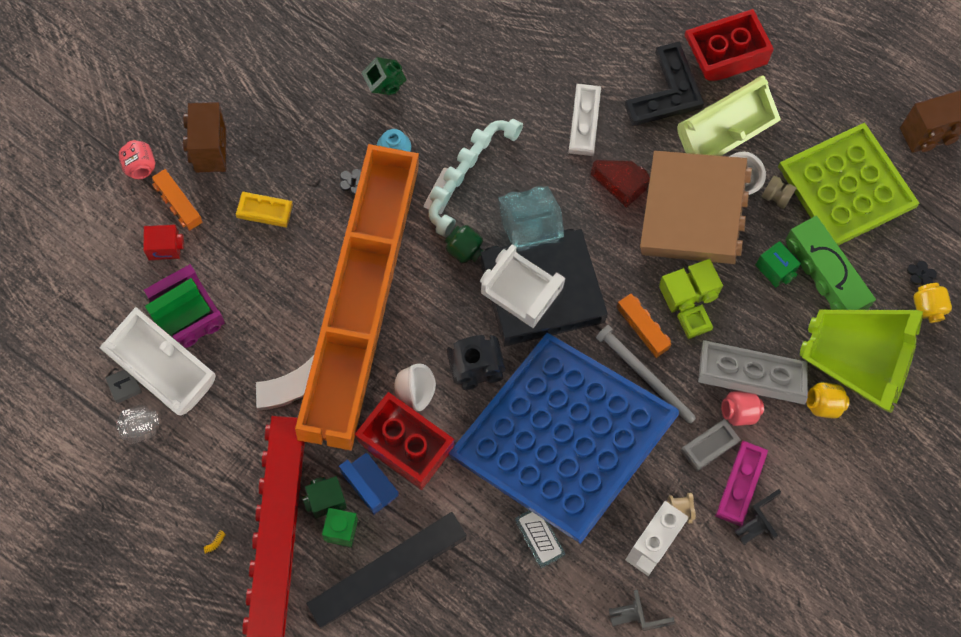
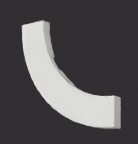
M314 355L301 367L287 375L268 381L256 382L257 410H268L291 404L292 401L302 398L305 393Z

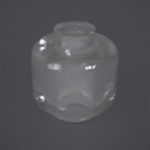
M143 404L121 411L119 419L116 420V427L123 441L127 440L131 444L154 437L156 426L159 425V419L155 410L150 411Z

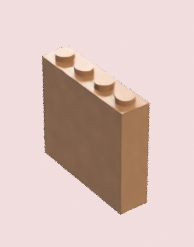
M654 151L640 244L642 255L697 261L710 259L711 262L735 264L736 256L742 255L743 240L738 239L739 231H745L746 216L741 215L742 208L748 207L749 192L745 191V184L751 183L752 168L747 167V158Z

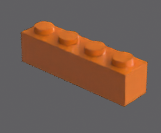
M166 169L152 177L154 182L152 186L156 192H161V198L165 204H170L171 212L174 216L178 215L180 218L178 221L183 228L186 226L190 231L203 223L199 213Z
M629 294L618 302L616 307L656 358L669 350L671 346L670 338L662 333L659 324L651 319L648 310L643 309L637 297Z

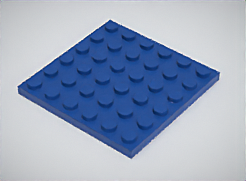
M546 333L448 454L453 460L581 544L678 417L679 410L551 334Z

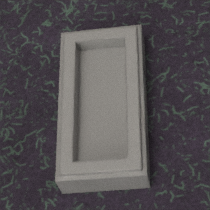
M723 419L682 447L681 452L696 472H698L740 443L741 439L728 422Z

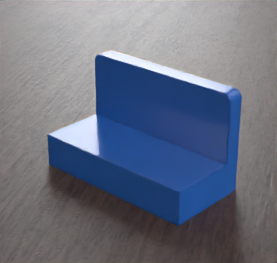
M368 453L363 454L353 463L346 460L339 466L341 474L373 515L399 496V492Z

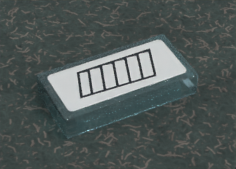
M530 510L514 519L541 569L566 555L547 521Z

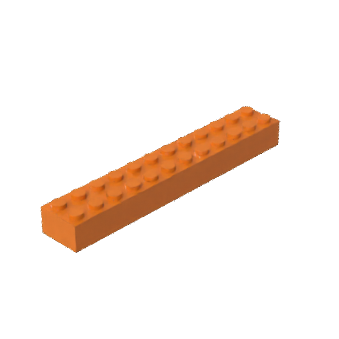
M368 144L295 428L297 440L322 445L323 440H326L327 446L352 451L417 178L419 153Z

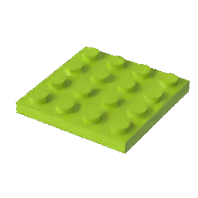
M865 122L780 162L778 165L787 182L796 187L794 193L811 218L816 215L838 246L917 208L919 205L918 200Z

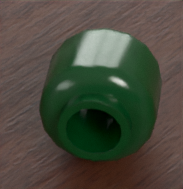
M457 225L445 240L447 243L446 251L462 264L467 263L470 259L475 262L481 255V252L484 251L481 248L483 243L482 236L468 225H464L461 228Z

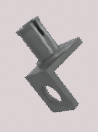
M638 589L633 590L635 596L634 604L609 608L610 616L613 617L611 618L613 627L638 621V623H641L643 631L675 624L674 617L646 623Z

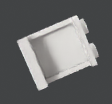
M512 244L508 250L503 249L499 253L495 261L497 264L492 271L488 269L483 274L480 280L482 283L481 294L534 328L563 289L565 278L557 272L552 277L516 252L517 247Z
M664 501L625 560L649 576L688 520V516Z

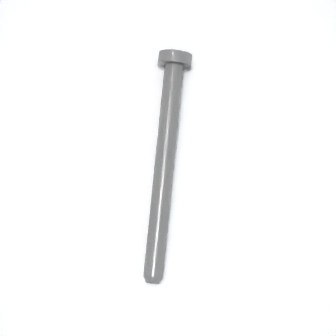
M610 325L603 328L596 336V339L600 343L605 341L667 403L676 407L679 410V415L687 423L691 424L696 419L695 415L612 334L614 329Z

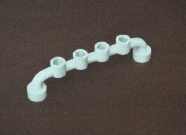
M511 119L509 122L500 120L490 123L484 131L480 129L474 131L471 137V142L474 143L470 150L462 148L457 157V161L460 162L457 169L449 167L443 178L447 183L443 188L435 186L430 194V200L433 202L429 208V218L436 226V233L446 238L452 232L456 220L448 215H444L441 218L439 210L448 203L451 193L456 187L460 186L468 169L475 165L478 155L483 149L487 148L492 135L498 130H503L504 137L515 141L522 131L523 123L515 119Z

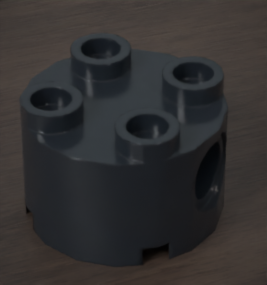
M484 335L467 337L453 343L454 349L450 347L446 349L453 382L461 385L463 390L474 389L478 386V383L486 381L496 383L504 379L503 373L506 367L499 340L496 336L490 335V340H485Z

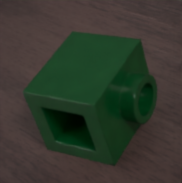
M337 476L326 479V477L316 478L310 482V485L305 486L307 495L302 496L307 512L313 511L315 519L327 515L328 508L337 510L347 508Z

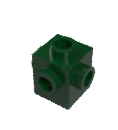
M376 57L361 72L371 93L395 94L407 80L402 72V66L397 60Z

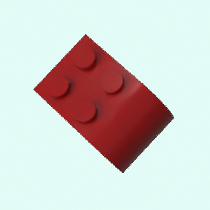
M754 9L701 25L685 32V38L705 79L708 81L722 80L767 65L774 50Z
M389 392L355 433L356 439L367 451L420 490H423L448 457V453L454 447L455 442L453 437Z

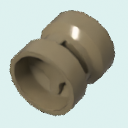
M774 175L766 187L762 198L767 201L773 200L778 207L785 209L796 187L791 184L786 185L782 183L781 179Z

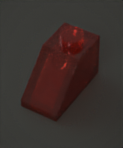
M596 160L592 165L591 175L626 208L648 188L650 182L648 172L643 167L637 166L633 161Z

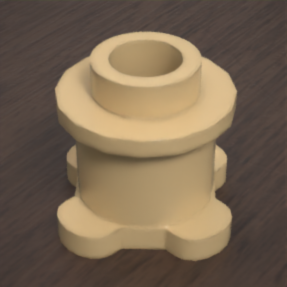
M687 493V497L673 498L672 495L668 496L666 502L687 515L688 524L693 523L696 517L693 494Z

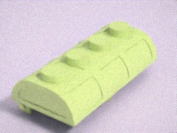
M759 76L689 119L682 121L678 124L677 130L686 153L722 156L781 119L769 90L768 81L765 79V76Z

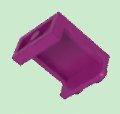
M191 264L144 289L151 303L192 278L200 295L209 306L211 313L172 336L184 348L194 345L200 337L206 334L217 332L221 325L225 324L222 314L214 305Z

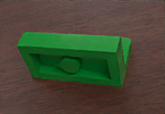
M192 278L145 306L154 323L171 337L211 313L209 306L200 295Z

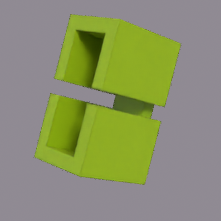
M710 259L688 266L690 272L686 274L683 268L662 276L659 288L671 313L678 310L680 312L689 310L695 306V302L703 301L704 303H709L718 298L723 284Z

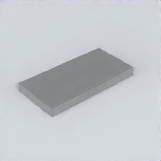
M703 340L698 382L805 405L808 398V362Z

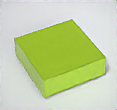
M703 305L678 313L677 317L688 339L713 329V325Z

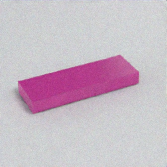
M746 441L741 442L715 517L740 527L743 525L768 450Z

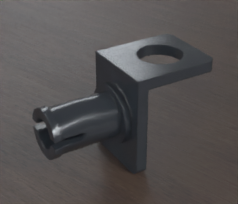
M780 489L753 505L751 510L754 513V518L734 530L737 537L749 532L740 538L743 545H746L763 532L768 533L772 540L777 538V533L760 508L780 496L782 493Z

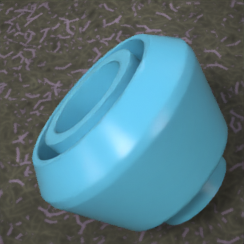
M397 129L387 130L377 142V146L411 151L409 138Z

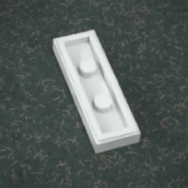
M576 85L569 153L594 155L601 86Z

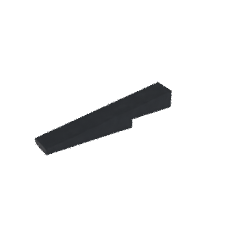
M450 512L306 604L321 629L417 572L421 566L465 541L467 535L453 512Z

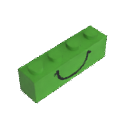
M817 215L790 230L785 239L788 249L791 253L796 254L801 261L802 269L812 277L817 291L826 297L830 303L831 310H868L876 298Z

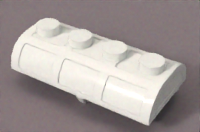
M137 307L133 309L100 347L102 351L177 415H183L190 411L209 390L216 377L213 371Z

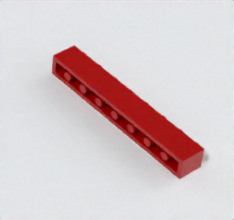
M271 416V424H266L265 441L269 442L268 451H263L262 467H265V477L259 480V494L263 495L262 504L257 505L255 515L256 522H259V530L254 532L252 548L256 549L255 560L250 561L249 577H253L252 589L248 588L246 593V606H250L249 617H244L242 632L243 635H247L246 637H285L305 442L297 440L295 428L298 417Z

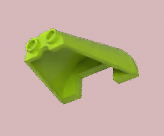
M819 310L817 317H812L808 332L812 333L808 342H803L800 356L882 410L891 413L894 410L892 404H897L916 348V334L919 335L923 311Z

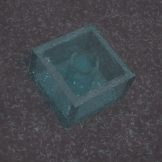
M537 186L528 191L510 192L506 196L498 197L502 225L511 243L517 248L564 237L562 211L548 186Z

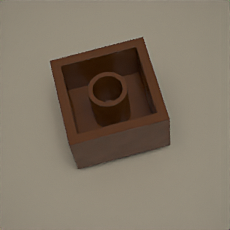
M961 90L914 104L900 126V130L912 153L920 150L927 152L937 145L943 143L950 145L959 139L961 134Z
M188 103V113L183 115L184 128L187 129V136H183L184 152H187L188 163L193 164L195 173L226 172V123L220 103Z

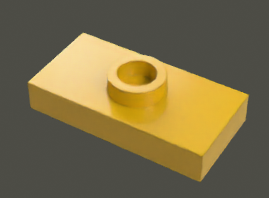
M242 192L236 217L287 228L293 202Z

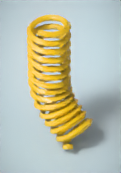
M219 530L220 532L216 535L215 541L204 546L205 554L206 552L214 551L213 548L216 550L220 546L219 544H221L224 539L223 537L226 535L223 531Z

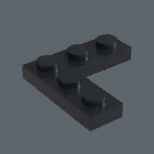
M680 41L656 47L655 51L669 90L625 101V108L632 126L703 109V99Z

